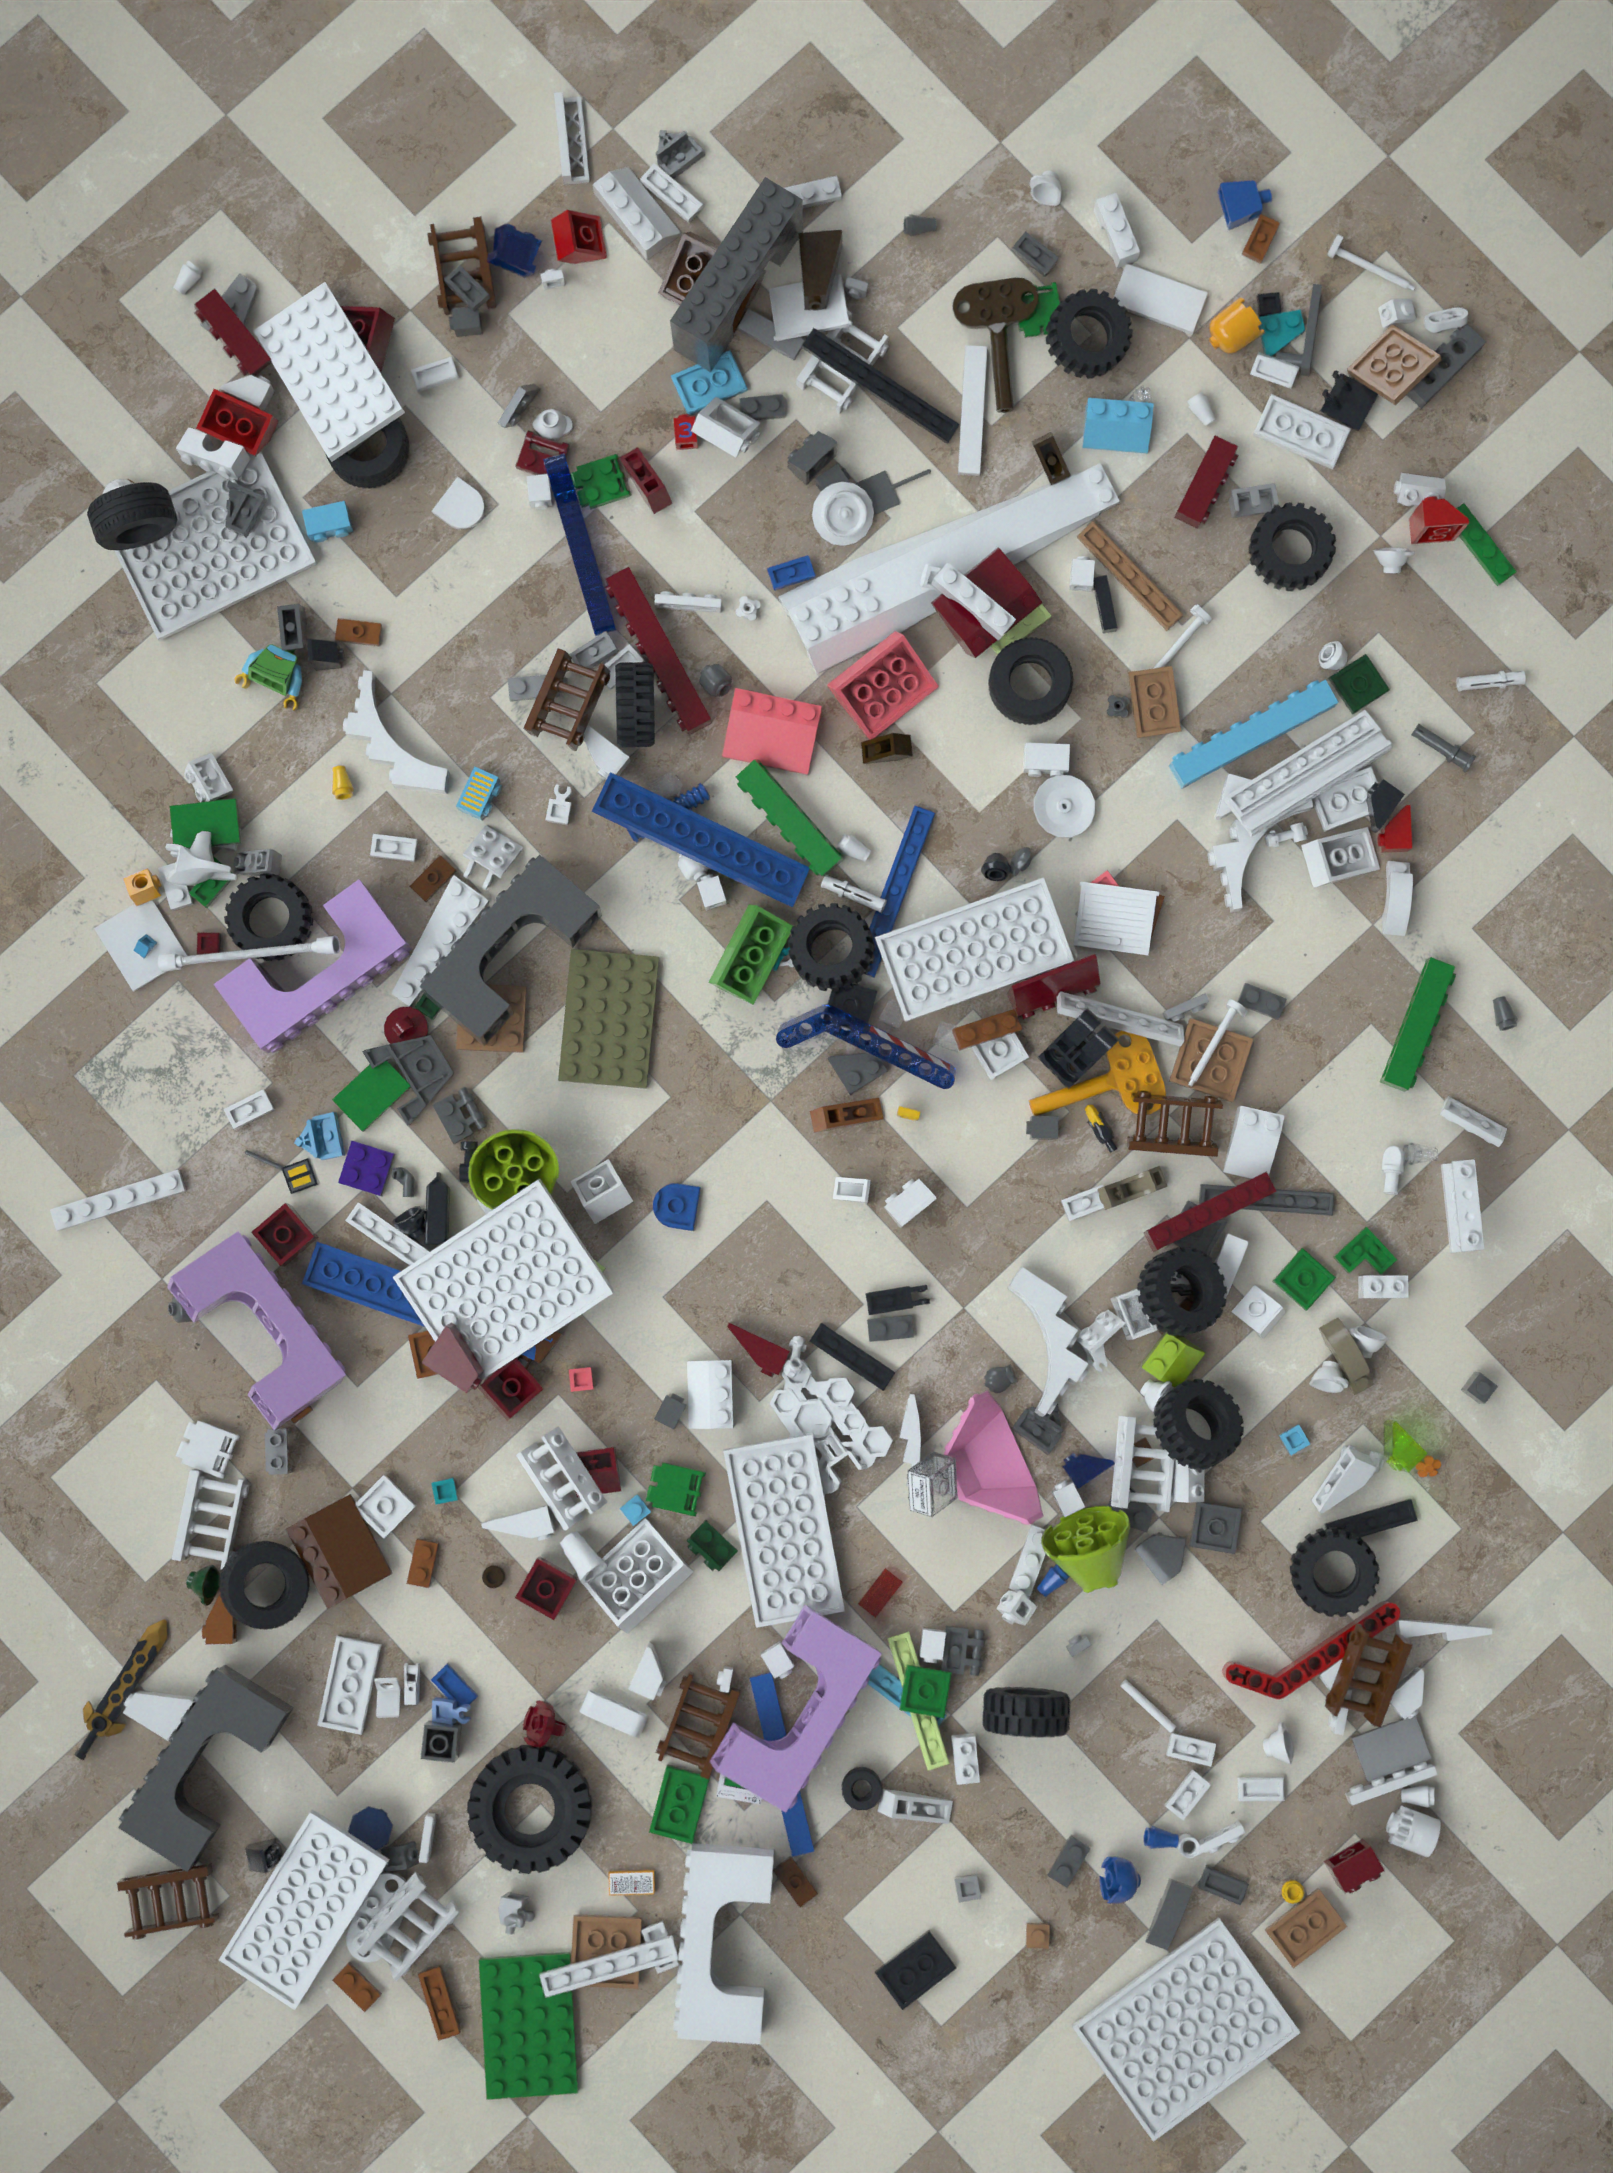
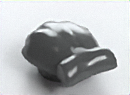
M1021 848L1015 852L1010 863L1011 873L1014 876H1017L1019 870L1024 871L1030 865L1032 859L1030 848Z
M1011 1364L1006 1367L991 1368L985 1375V1386L994 1393H1001L1011 1384L1018 1382Z

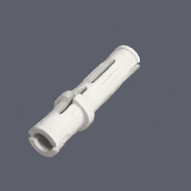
M1524 670L1507 673L1499 671L1498 674L1457 677V690L1464 691L1491 687L1503 689L1510 685H1524L1526 681Z
M827 874L823 878L822 888L837 893L840 898L846 897L880 913L883 912L887 900L849 885L850 883L846 880L842 882ZM836 885H837V886H840V887H842V888H844V889H846V890L851 891V893H849V892H847V891H844V890H842V889H840V888H837V887H835V886H836ZM858 894V895L863 896V897H865V898H867V899H870V900H872V902H870V901H868V900H865V899H863V898H861V897H858V896H856V895Z

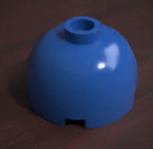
M1108 1856L1104 1859L1101 1868H1105V1877L1100 1876L1102 1897L1104 1900H1109L1107 1902L1109 1904L1125 1903L1133 1898L1137 1888L1140 1887V1875L1137 1873L1132 1862L1127 1859Z

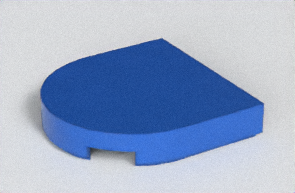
M673 1183L661 1188L653 1200V1211L658 1221L670 1228L694 1231L701 1187Z

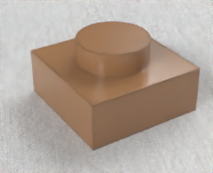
M1026 1923V1948H1049L1050 1925L1048 1923Z

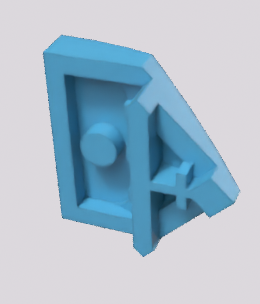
M337 1112L318 1115L308 1119L301 1135L294 1142V1144L312 1154L313 1157L321 1160L345 1156Z

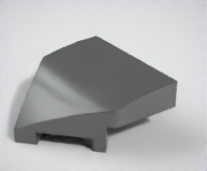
M660 130L658 151H656L657 164L672 179L705 156L704 150L691 136L687 135V131L679 134Z
M1058 1403L1050 1415L1046 1413L1043 1417L1035 1413L1037 1407L1025 1409L1011 1429L1046 1455H1049L1063 1432L1058 1413Z
M1158 1532L1157 1535L1153 1534L1136 1546V1552L1162 1585L1181 1572L1184 1562L1186 1537L1179 1536L1178 1538Z

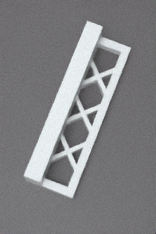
M563 92L554 93L564 185L590 182L581 97L564 98ZM577 104L578 111L573 116L565 112V105ZM572 123L580 128L579 133L575 137L567 132ZM574 144L582 148V152L577 158L569 153ZM578 164L584 169L585 176L572 177L571 171Z

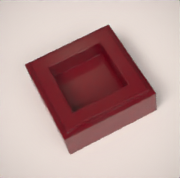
M197 932V955L220 953V933Z

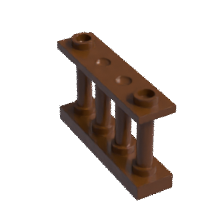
M481 216L473 218L474 226H470L469 229L438 234L435 225L430 224L431 232L427 233L429 246L434 248L441 295H437L439 309L443 308L445 315H450L448 305L464 302L457 295H446L444 278L448 275H443L442 263L472 258L480 261V267L477 270L467 271V273L473 279L483 280V289L490 296V299L486 301L488 309L497 307L484 224ZM471 237L476 239L477 246L471 250L440 254L439 242Z
M558 648L523 729L535 737H538L540 732L545 731L567 739L566 745L573 751H577L578 746H581L584 741V732L603 688L610 680L611 671L602 663H600L597 671L573 663L572 657L565 650ZM572 671L593 679L589 691L564 683L563 678L566 672ZM563 691L585 699L580 711L555 703L554 699L557 692ZM554 711L576 719L572 730L569 731L547 723L548 713Z
M1144 1090L1132 1093L1131 1098L1133 1102H1139L1136 1134H1133V1137L1127 1136L1128 1150L1218 1157V1146L1211 1140L1214 1108L1223 1109V1104L1221 1100H1218V1097L1204 1096V1099L1151 1095V1092ZM1148 1103L1161 1104L1158 1136H1155V1139L1146 1138L1147 1136L1145 1135ZM1170 1105L1183 1106L1181 1133L1178 1140H1169V1137H1167ZM1192 1107L1205 1108L1203 1136L1200 1142H1193L1189 1138Z
M1356 1624L1354 1631L1350 1634L1348 1647L1330 1693L1326 1696L1325 1707L1333 1716L1337 1717L1341 1707L1362 1712L1364 1717L1373 1726L1381 1727L1413 1644L1404 1636L1395 1634L1392 1642L1369 1637L1370 1633L1360 1624ZM1365 1645L1388 1651L1385 1662L1380 1663L1361 1658ZM1357 1666L1379 1671L1380 1675L1377 1682L1374 1684L1354 1679L1353 1676ZM1352 1687L1372 1692L1369 1703L1363 1704L1345 1699L1348 1688Z
M689 1672L688 1677L683 1676L679 1688L683 1691L665 1741H659L655 1753L660 1754L658 1761L661 1762L664 1754L699 1766L698 1769L702 1770L700 1776L709 1779L713 1769L710 1760L725 1736L740 1690L732 1687L729 1693L715 1690L691 1681L694 1673ZM688 1689L721 1701V1704L725 1705L723 1713L714 1714L685 1703L684 1699ZM680 1711L714 1723L713 1726L717 1727L715 1735L710 1734L708 1736L676 1724ZM672 1732L705 1744L709 1748L707 1757L702 1756L701 1758L669 1746L668 1743Z
M212 1863L194 1866L188 1872L179 1868L120 1879L117 1882L118 1892L125 1891L128 1894L133 1928H129L124 1933V1936H132V1940L145 1938L148 1933L200 1925V1928L213 1926V1922H216L220 1917L219 1913H209L205 1886L206 1876L213 1872ZM193 1879V1882H196L200 1909L199 1917L187 1918L182 1886L184 1880ZM170 1883L173 1886L178 1917L176 1921H164L160 1893L162 1884ZM148 1887V1890H151L155 1924L142 1926L137 1894L139 1888Z

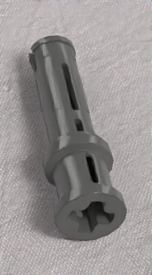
M1418 724L1411 736L1444 755L1447 762H1453L1461 767L1464 773H1466L1476 758L1475 755L1471 756L1461 750V746L1456 744L1453 746L1421 724Z

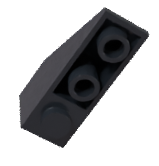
M276 1838L249 1844L245 1848L249 1869L254 1872L268 1873L280 1861V1857H282V1848L280 1843L277 1844Z

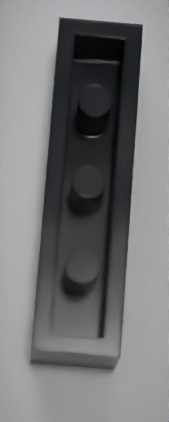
M1107 575L1094 577L1093 588L1102 633L1115 632L1117 630V623Z

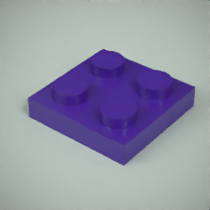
M351 1141L338 1183L382 1196L395 1154Z

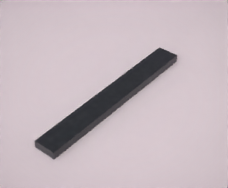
M814 327L801 348L946 444L949 443L960 424Z

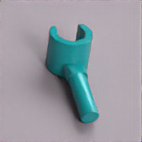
M790 947L782 949L772 970L777 971L784 956L789 955L788 950H790Z

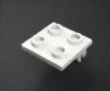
M485 825L463 853V856L470 860L463 877L468 879L476 864L482 865L489 870L482 886L483 889L487 890L495 875L501 878L523 847Z
M1109 1310L1100 1313L1092 1325L1084 1328L1079 1333V1337L1076 1340L1087 1355V1363L1094 1366L1099 1372L1103 1371L1099 1367L1100 1363L1105 1367L1108 1366L1104 1343L1125 1324L1122 1319Z

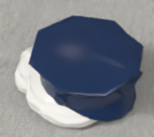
M368 1806L352 1816L351 1823L346 1832L377 1851L389 1843L393 1824L384 1810Z

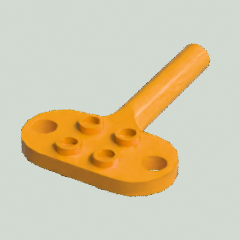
M1125 1031L1114 1034L1118 1039L1122 1035L1128 1036L1131 1039V1044L1128 1047H1122L1118 1041L1106 1052L1110 1066L1109 1072L1074 1084L1069 1089L1065 1087L1028 1100L1033 1116H1038L1111 1090L1118 1091L1125 1107L1133 1114L1138 1115L1139 1102H1133L1131 1098L1132 1093L1144 1090L1151 1092V1095L1166 1096L1165 1085L1147 1038ZM1153 1104L1152 1109L1147 1110V1115H1151L1159 1110L1161 1104Z

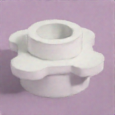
M743 596L739 600L740 605L736 609V615L749 621H754L757 617V609L760 608V602L758 600H749L746 596Z

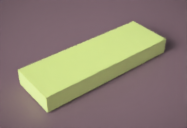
M1042 604L1039 605L1004 634L999 641L997 640L992 644V649L998 654L1009 643L1026 638L1051 618L1050 613Z

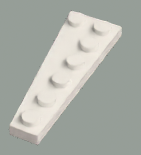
M453 875L391 994L411 1007L422 993L420 988L422 984L420 982L421 979L428 972L432 973L435 970V965L442 956L446 957L452 951L451 946L458 939L461 940L464 937L467 928L476 921L488 905L489 900Z

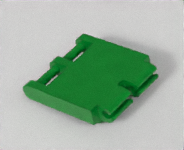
M1056 282L1039 287L1034 285L1037 291L1052 289V291L1038 293L1039 307L1030 319L1018 323L1019 332L1024 331L1025 338L1040 336V328H1043L1044 335L1048 334L1046 327L1050 322L1049 318L1060 304ZM1024 295L1023 303H1031L1034 295Z
M618 454L577 466V471L570 473L575 489L583 488L576 492L581 508L589 506L591 510L631 496V492L627 490L624 481V472H621L617 461L619 460ZM611 462H614V465H615L617 474H615L614 469H613V465H612ZM618 480H620L623 492L620 490Z
M664 1462L662 1466L654 1465L650 1481L658 1482L657 1486L649 1485L645 1501L653 1502L652 1507L696 1517L697 1512H695L698 1496L701 1497L702 1492H700V1488L706 1472ZM696 1475H698V1481H697L696 1489L693 1490V1489H694L695 1480H696ZM692 1495H694L691 1510H689Z

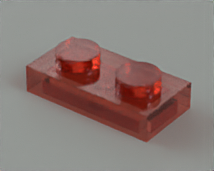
M884 1568L858 1602V1605L876 1618L903 1581Z

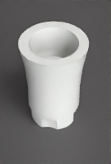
M578 1531L568 1534L560 1542L565 1555L570 1560L582 1584L592 1581L606 1569L607 1563L596 1554Z

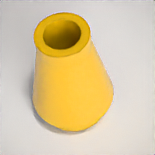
M345 766L333 767L332 794L335 795L337 800L351 798L354 788Z

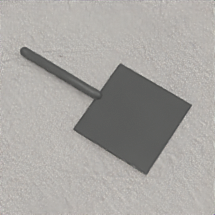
M927 469L893 485L886 471L855 484L865 490L872 501L874 515L900 504L894 491L895 488L925 476L931 470Z

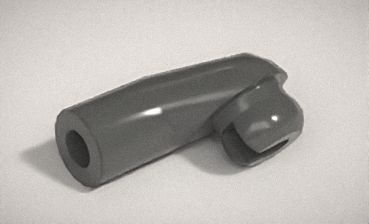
M403 1167L393 1169V1179L403 1185V1197H414V1176Z

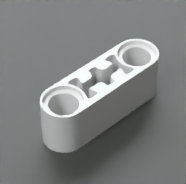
M588 1690L579 1711L594 1720L636 1738L640 1737L648 1719V1715L592 1690Z

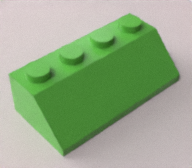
M749 904L708 983L754 1005L793 926L763 908Z

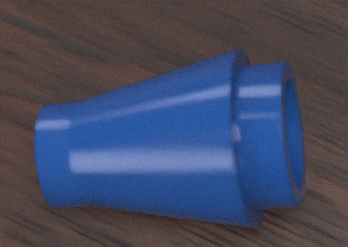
M1056 1564L1051 1566L1037 1589L1042 1595L1047 1597L1050 1593L1066 1584L1070 1576Z
M1152 1826L1145 1829L1143 1841L1144 1845L1149 1846L1150 1849L1177 1848L1179 1836L1178 1834Z

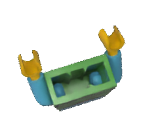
M270 644L265 649L251 653L242 668L243 673L236 675L235 683L239 684L240 680L244 678V683L242 684L244 689L250 686V680L281 695L286 696L290 694L289 698L285 699L283 705L287 709L288 702L292 700L294 702L293 711L298 708L296 696H299L302 684L301 667L298 665V657L293 654L296 649L282 651V648Z

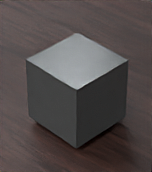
M428 1720L424 1724L421 1759L455 1763L459 1758L462 1724L454 1723L450 1725Z

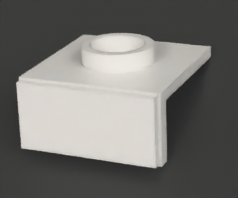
M1256 1285L1250 1289L1231 1311L1255 1330L1263 1339L1286 1313L1280 1304Z

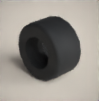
M856 1767L844 1776L842 1796L851 1808L859 1811L869 1810L880 1801L882 1783L879 1776L872 1769ZM859 1780H865L871 1786V1791L866 1797H858L853 1792V1786Z

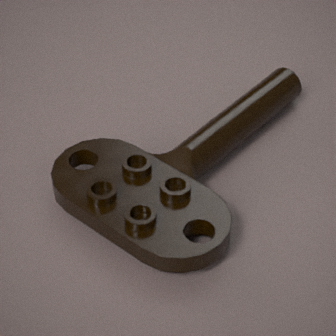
M1014 277L970 284L958 291L953 300L952 309L961 325L969 329H989L996 410L998 413H1007L1014 410L1007 328L1011 324L1030 319L1039 307L1038 291L1032 282L1025 278ZM1025 294H1033L1034 299L1031 303H1023L1022 299ZM962 303L969 304V310L966 313L958 311Z

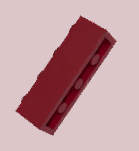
M215 288L194 304L195 316L201 323H207L210 327L208 331L216 341L219 339L223 343L224 347L222 349L230 359L232 357L235 358L239 363L236 366L244 376H256L271 364L269 355Z
M1214 435L1174 518L1198 529L1200 523H1206L1211 513L1207 509L1210 504L1215 505L1220 494L1217 492L1219 485L1224 486L1229 476L1226 471L1229 465L1234 466L1239 456L1235 453L1238 448L1237 445Z

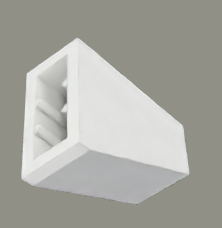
M138 1691L134 1695L131 1693L124 1703L126 1709L123 1713L168 1741L175 1729L178 1730L182 1726L181 1718L188 1709L190 1710L194 1707L195 1702H193L194 1697Z

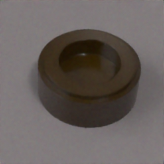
M497 1565L487 1567L482 1574L483 1583L489 1588H498L505 1581L504 1570Z

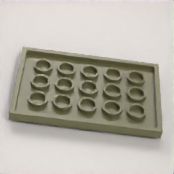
M571 949L558 1081L647 1089L659 957Z

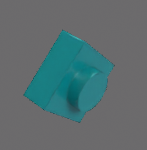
M454 1478L431 1483L436 1505L459 1500Z

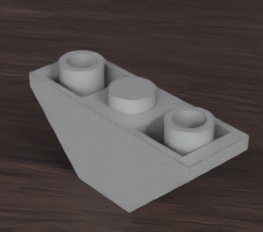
M273 849L237 852L234 860V874L259 877L260 874H267L268 876L273 874L280 875L282 855Z

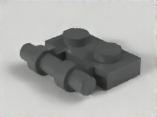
M466 1087L458 1091L462 1098L461 1100L456 1102L451 1094L433 1104L453 1144L474 1134L470 1128L472 1124L475 1123L479 1130L487 1126L483 1120L484 1115L482 1111H478L474 1103L475 1099L472 1094H469ZM464 1106L467 1107L471 1115V1117L467 1119L464 1117L460 1109Z
M946 1626L941 1671L964 1674L966 1665L971 1666L970 1675L979 1676L980 1667L983 1665L981 1653L982 1647L985 1646V1639H983L984 1630L975 1629L974 1638H969L968 1628ZM967 1645L973 1646L972 1658H966Z

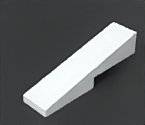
M1398 1619L1395 1622L1396 1633L1405 1638L1442 1633L1443 1639L1451 1641L1492 1635V1629L1485 1626Z

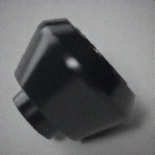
M993 853L986 858L981 867V872L988 880L1002 881L1011 874V867L1005 856L1000 853Z

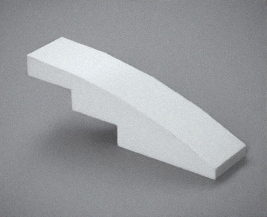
M1230 1234L1226 1235L1220 1253L1215 1260V1263L1220 1267V1274L1224 1275V1286H1227V1294H1224V1298L1229 1293L1249 1243Z
M909 1393L899 1437L907 1439L903 1462L911 1464L909 1472L918 1474L921 1449L920 1421L915 1395ZM909 1475L906 1486H909Z

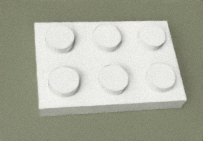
M1371 767L1355 772L1312 799L1324 832L1369 815L1367 799L1370 794L1367 792L1374 782L1377 783Z

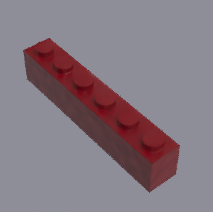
M1266 1171L1143 1233L1154 1253L1277 1191Z

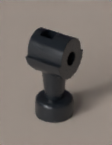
M476 1141L460 1142L461 1151H465L464 1163H460L459 1166L460 1183L469 1182L468 1169L473 1153L478 1148V1142Z

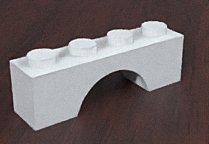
M949 562L946 563L931 583L947 598L955 600L970 611L980 622L981 626L998 641L1016 620Z

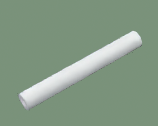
M1127 1680L1121 1683L1120 1687L1170 1733L1176 1728V1725Z

